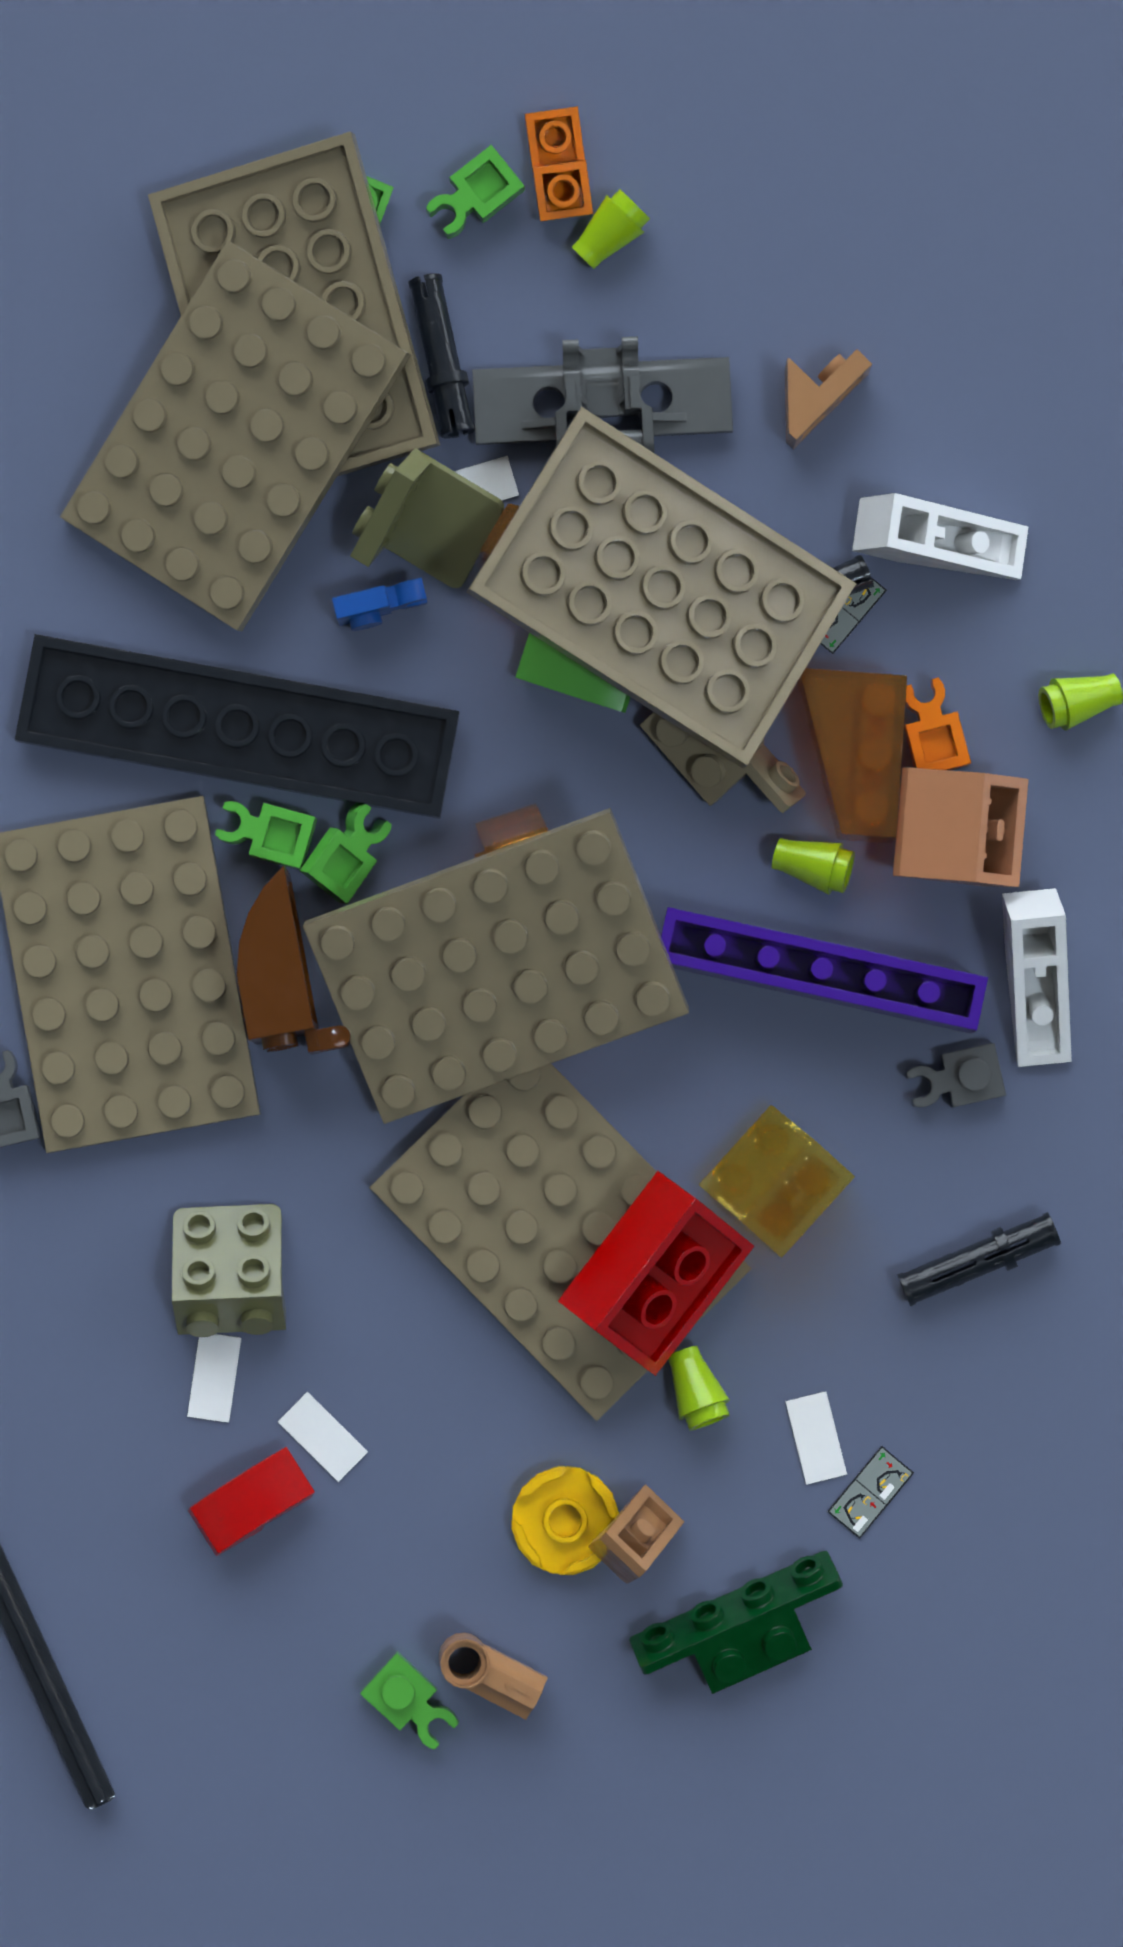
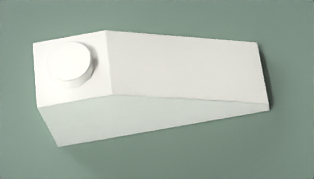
M891 493L860 498L852 551L896 562L1020 580L1029 527Z
M1054 888L1003 893L1004 944L1017 1066L1024 1067L1072 1062L1066 915L1057 890Z

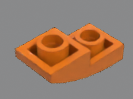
M578 106L524 114L540 221L593 214Z

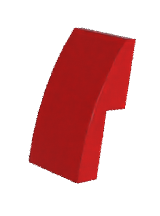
M286 1446L191 1506L188 1512L217 1557L262 1531L267 1523L312 1498L315 1491Z

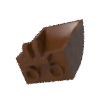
M283 866L263 887L248 912L239 941L237 980L248 1040L256 1045L262 1044L263 1050H267V1052L299 1047L297 1037L300 1036L306 1037L308 1053L311 1055L346 1048L349 1046L351 1034L346 1027L337 1025L319 1029L291 874Z

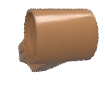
M465 1632L455 1633L448 1637L441 1645L438 1655L441 1672L450 1684L467 1689L525 1720L537 1704L548 1679L546 1675L482 1643L475 1635ZM460 1647L472 1648L479 1654L478 1665L469 1673H457L449 1666L450 1655Z

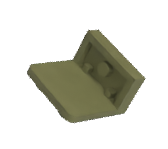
M414 448L398 467L390 463L380 477L374 491L382 496L375 509L367 506L357 521L352 534L357 536L359 540L350 557L369 567L386 548L449 587L459 588L467 580L503 514L504 504L498 497Z
M277 1205L180 1208L174 1213L172 1305L178 1335L190 1334L195 1337H210L216 1333L228 1332L262 1335L272 1330H286V1306L282 1286L281 1209Z

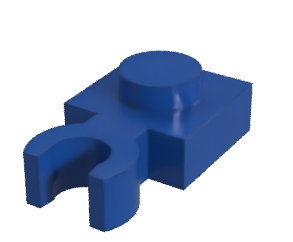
M422 578L404 581L389 587L383 585L332 598L339 626L350 624L351 631L365 630L381 625L383 623L381 616L392 614L391 611L413 608L428 603Z

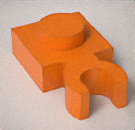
M937 677L931 680L934 696L927 703L920 702L915 698L912 684L906 685L903 689L904 704L918 718V722L904 726L914 768L954 770L970 766L971 760L958 711L942 715L940 706L945 698V687L940 678Z

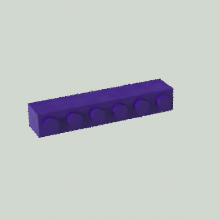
M667 907L661 932L662 940L674 969L970 1034L978 1029L988 977L670 907Z

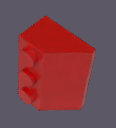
M657 1171L562 1294L558 1302L656 1376L755 1246L698 1199Z

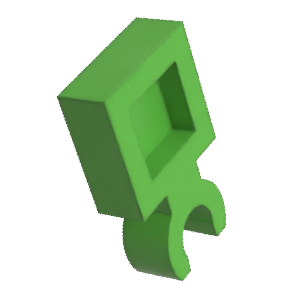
M490 145L449 177L450 183L456 189V192L452 195L441 194L434 197L428 203L426 212L430 218L442 209H449L454 212L456 216L454 221L443 229L446 238L451 239L463 231L466 225V217L472 212L477 215L482 223H485L523 193L525 186L495 148Z
M224 802L223 809L229 813L238 814L241 824L234 832L217 829L215 835L222 842L235 845L245 840L252 841L249 851L251 857L297 870L302 868L306 861L317 823L316 817L263 803L258 818L252 816L249 810L238 802Z
M356 803L346 815L345 832L343 833L337 828L330 827L300 869L301 873L339 903L348 904L376 864L377 860L366 852L370 845L383 841L391 830L392 824L381 819L374 823L371 830H365L364 819L371 810L368 804Z
M398 1651L360 1692L398 1730H401L411 1719L418 1725L417 1732L420 1740L431 1749H436L440 1744L437 1738L429 1732L428 1725L432 1720L436 1718L444 1719L453 1728L459 1723L456 1714L451 1709L445 1706H433L428 1701L437 1691V1687Z

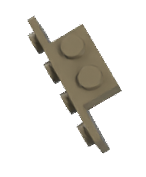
M655 712L639 725L709 806L720 800L746 775L752 779L781 813L787 811L806 796V792L800 786V780L796 772L785 762L776 759L764 745V738L748 765L741 768Z

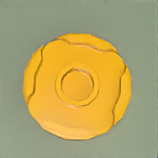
M556 1466L537 1473L521 1488L513 1505L511 1529L518 1549L532 1565L552 1574L575 1575L593 1569L601 1562L588 1548V1545L616 1518L619 1511L613 1493L598 1476L580 1467Z

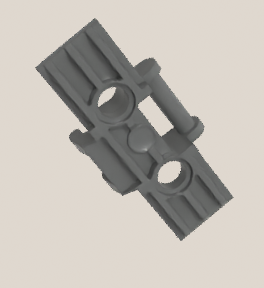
M638 336L621 337V345L618 348L582 349L579 346V339L562 340L563 365L472 369L476 445L556 441V444H558L567 430V422L569 419H574L581 407L599 418L637 416L641 420L640 430H620V432L653 453L655 436L733 433L729 357L638 361ZM657 384L667 388L672 397L669 408L663 412H653V408L645 404L641 399V393L646 387ZM554 390L564 398L565 404L560 410L555 412V417L544 418L535 411L533 402L540 392Z

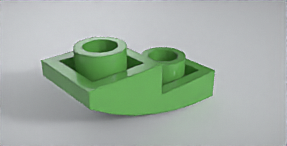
M529 633L515 678L626 713L630 696Z

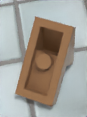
M858 349L847 359L841 354L837 355L818 375V378L823 382L820 386L790 358H787L785 365L786 443L793 450L869 375L872 363Z
M645 1484L629 1500L616 1518L588 1545V1548L623 1582L628 1584L640 1578L647 1571L685 1521Z

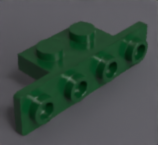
M822 1551L813 1556L802 1557L792 1565L768 1576L753 1579L743 1587L714 1600L701 1602L693 1609L665 1622L652 1624L642 1632L631 1636L629 1641L644 1675L694 1654L711 1693L714 1694L812 1650L795 1609L842 1588L843 1583L829 1553Z

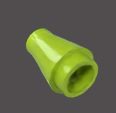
M619 189L611 198L608 195L605 196L572 248L595 269L602 261L645 233L641 228L650 218Z
M1112 673L1105 676L1051 679L1048 686L1039 689L1038 699L1040 710L1047 726L1050 729L1061 727L1064 731H1067L1110 707L1121 705L1123 702V692L1119 679Z
M779 838L773 854L771 867L828 895L832 891L844 893L852 873L855 852L843 849V843L795 841Z
M691 1346L673 1353L668 1361L672 1370L679 1420H685L689 1431L712 1425L730 1416L726 1406L730 1399L702 1358L698 1346Z

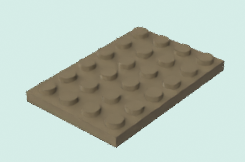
M349 131L148 194L181 315L224 244L229 240L411 354L338 476L407 456L414 448L424 451L441 446L355 134Z
M227 240L60 518L235 630L242 632L411 354Z
M581 407L466 593L733 763L744 768L750 762L856 583Z
M193 797L0 832V891L46 1153L261 1115L205 797Z
M611 808L306 920L303 924V929L343 1026L351 1034L350 1043L384 1124L689 1013V1006Z
M552 1064L464 1095L369 1187L596 1421L648 1371L559 1303L558 1300L657 1171ZM745 1261L735 1271L700 1319L751 1270Z

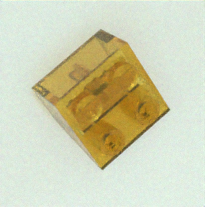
M770 1105L698 1185L778 1258H782L855 1176L817 1141L774 1106Z

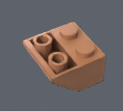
M902 768L893 876L974 886L1019 887L1029 779L978 772Z

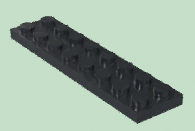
M35 634L15 741L349 803L368 804L371 807L440 819L460 712Z

